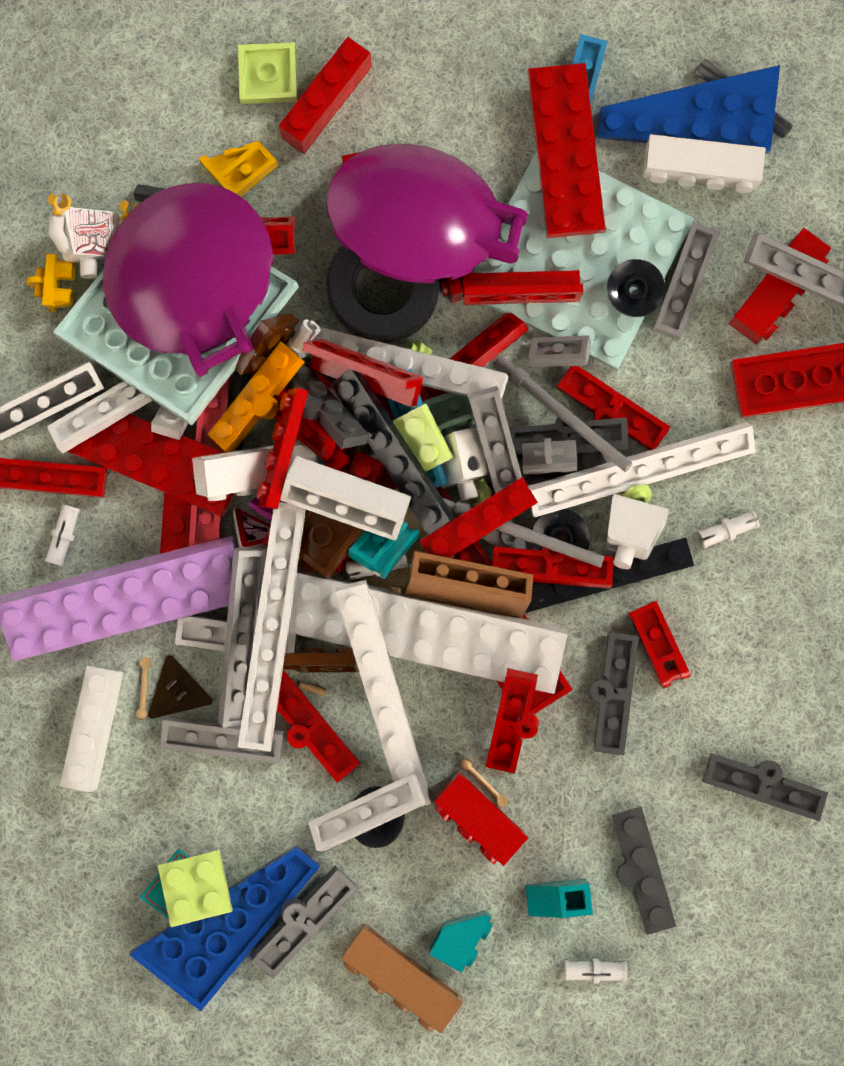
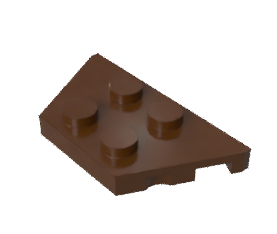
M349 647L336 648V653H325L324 648H306V653H285L283 669L296 672H359L353 649Z

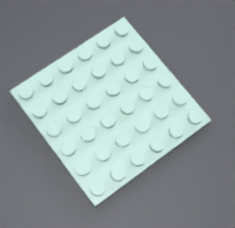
M536 151L508 204L524 209L528 214L527 222L522 227L518 244L520 250L518 261L510 264L488 258L485 262L478 264L472 273L580 270V284L583 283L584 290L580 302L487 304V306L503 314L511 312L524 321L527 326L549 337L589 335L591 340L589 357L618 370L645 316H626L613 307L607 295V281L611 272L624 261L641 259L655 265L665 278L695 218L599 171L605 232L547 239ZM502 223L498 241L507 243L511 225ZM636 287L629 289L630 293L634 296L640 293Z
M272 266L269 275L270 285L262 305L259 304L249 318L250 322L245 326L249 338H251L261 320L278 315L299 287L295 280ZM103 271L53 331L58 338L191 426L234 372L240 356L238 354L208 370V374L199 377L194 371L188 355H183L182 353L163 354L144 347L128 336L113 318L105 298ZM236 337L202 354L203 358L236 342Z

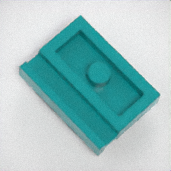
M403 521L397 539L394 541L365 530L348 550V556L370 571H376L380 574L381 578L385 579L419 538L420 531L417 529L413 530L409 527L408 523Z

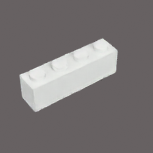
M650 134L645 149L643 178H650V181L653 183H665L669 180L677 181L679 185L685 187L704 184L712 190L730 187L735 188V191L739 193H750L753 190H757L763 179L765 147Z
M90 359L0 404V441L104 389L105 384L92 360Z
M295 441L287 475L296 456L316 462V454L301 441ZM274 445L192 458L196 494L208 497V501L226 499V494L236 493V496L254 494V489H258L261 481H265L267 470L264 468L268 453L273 451Z
M296 456L286 477L280 500L396 541L411 496Z
M97 666L86 667L61 777V787L85 792H92L98 789L123 677L122 671Z

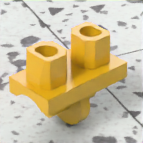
M46 254L45 269L36 268V276L27 277L26 285L34 288V297L42 298V306L47 307L48 312L58 313V308L73 307L74 293L71 289L60 288V281H74L76 278V266L73 262L60 260L56 254Z

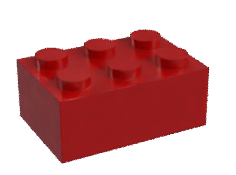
M459 771L434 796V802L436 803L434 806L435 811L447 822L452 818L458 823L457 831L469 843L476 840L481 845L479 848L481 854L493 865L498 861L504 866L529 839L520 827Z

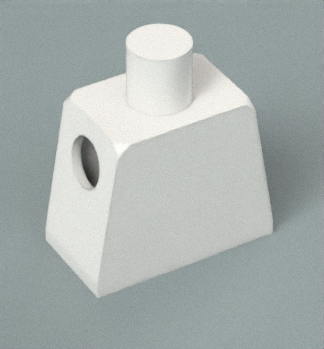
M477 427L455 431L444 437L453 458L442 463L449 483L441 487L447 489L457 486L461 501L463 502L479 497L474 480L487 475V466Z
M613 494L606 548L616 552L613 561L616 567L630 569L634 557L642 560L648 558L666 524L669 509Z

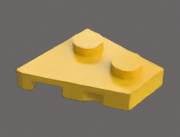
M259 141L245 144L241 148L234 147L224 150V154L208 158L205 155L199 158L201 165L221 187L238 194L240 197L279 166L277 160Z

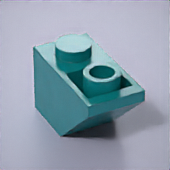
M585 878L525 884L529 916L568 918L593 915L590 883Z
M483 910L443 922L429 948V955L461 973L465 966L470 968L478 954V950L475 949L480 938L485 940L492 929L493 923L489 922L491 919L490 913Z

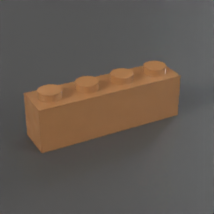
M414 551L408 568L405 595L522 618L531 602L533 575Z
M365 923L342 954L341 959L345 961L343 965L347 970L356 976L360 973L370 980L368 984L371 988L380 994L388 993L394 998L393 1003L405 1013H408L409 1010L419 1017L417 1021L430 1032L435 1029L442 1033L463 1004L460 994Z

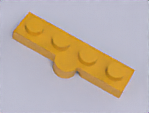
M280 342L207 435L225 452L235 451L260 418L269 420L276 415L279 406L273 396L281 393L305 361L287 345Z

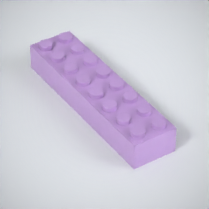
M234 536L223 537L1 595L0 625L13 662L228 606L233 550L237 548Z

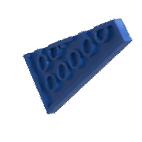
M780 65L601 107L597 138L647 143L651 134L765 147V154H769L772 144Z
M294 846L228 888L232 912L174 927L169 926L131 950L129 955L195 1008L202 1011L281 915V907L284 902L296 897L319 869L320 865L298 846Z

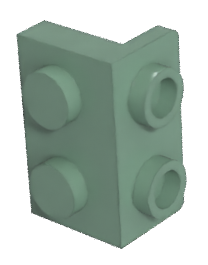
M447 392L422 402L423 405L427 404L443 437L458 431L459 427L469 424L470 428L476 427L469 398L466 396Z

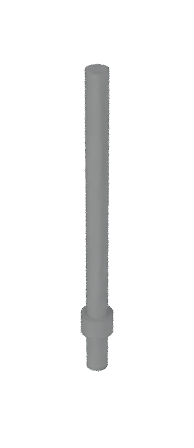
M503 355L496 360L495 365L510 376L512 383L518 388L523 387L621 470L627 472L632 467L633 463L535 383L530 378V374L522 367L517 368Z
M443 498L455 518L472 509L468 503L462 501L456 503ZM509 521L496 529L600 568L605 557Z

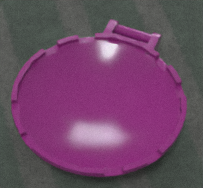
M414 144L376 146L351 157L333 176L329 185L326 204L327 216L334 227V234L346 250L351 249L361 258L363 265L380 274L414 283H434L435 279L450 277L451 280L463 277L471 273L475 266L485 262L488 258L510 264L517 262L520 253L518 248L520 235L528 217L524 209L497 202L487 183L464 162L445 152ZM502 223L511 225L507 243L498 241Z
M186 183L161 190L145 199L126 216L109 244L103 269V288L108 308L120 328L133 340L159 353H182L183 355H188L194 371L199 377L208 374V370L242 352L247 354L254 350L245 326L250 322L249 318L259 304L262 305L270 285L269 275L271 264H273L271 240L267 228L254 208L238 194L226 188L207 183ZM236 337V342L203 358L202 354Z

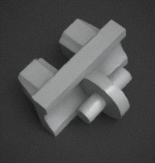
M545 438L544 442L522 443L523 474L542 475L543 473L550 472L572 473V471H577L576 440L551 442V438Z

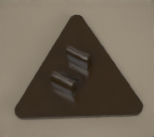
M168 655L162 668L148 716L153 719L211 705L213 700L172 655Z

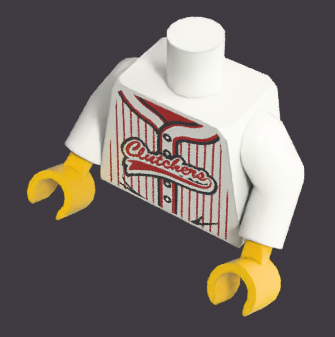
M64 193L61 195V202L57 204V195L50 194L48 196V203L53 207V210L50 211L48 235L57 249L62 252L65 261L80 263L81 278H97L98 264H104L109 244L116 230L130 213L126 212L129 202L127 200L120 202L119 210L122 216L118 217V212L70 207L71 199Z

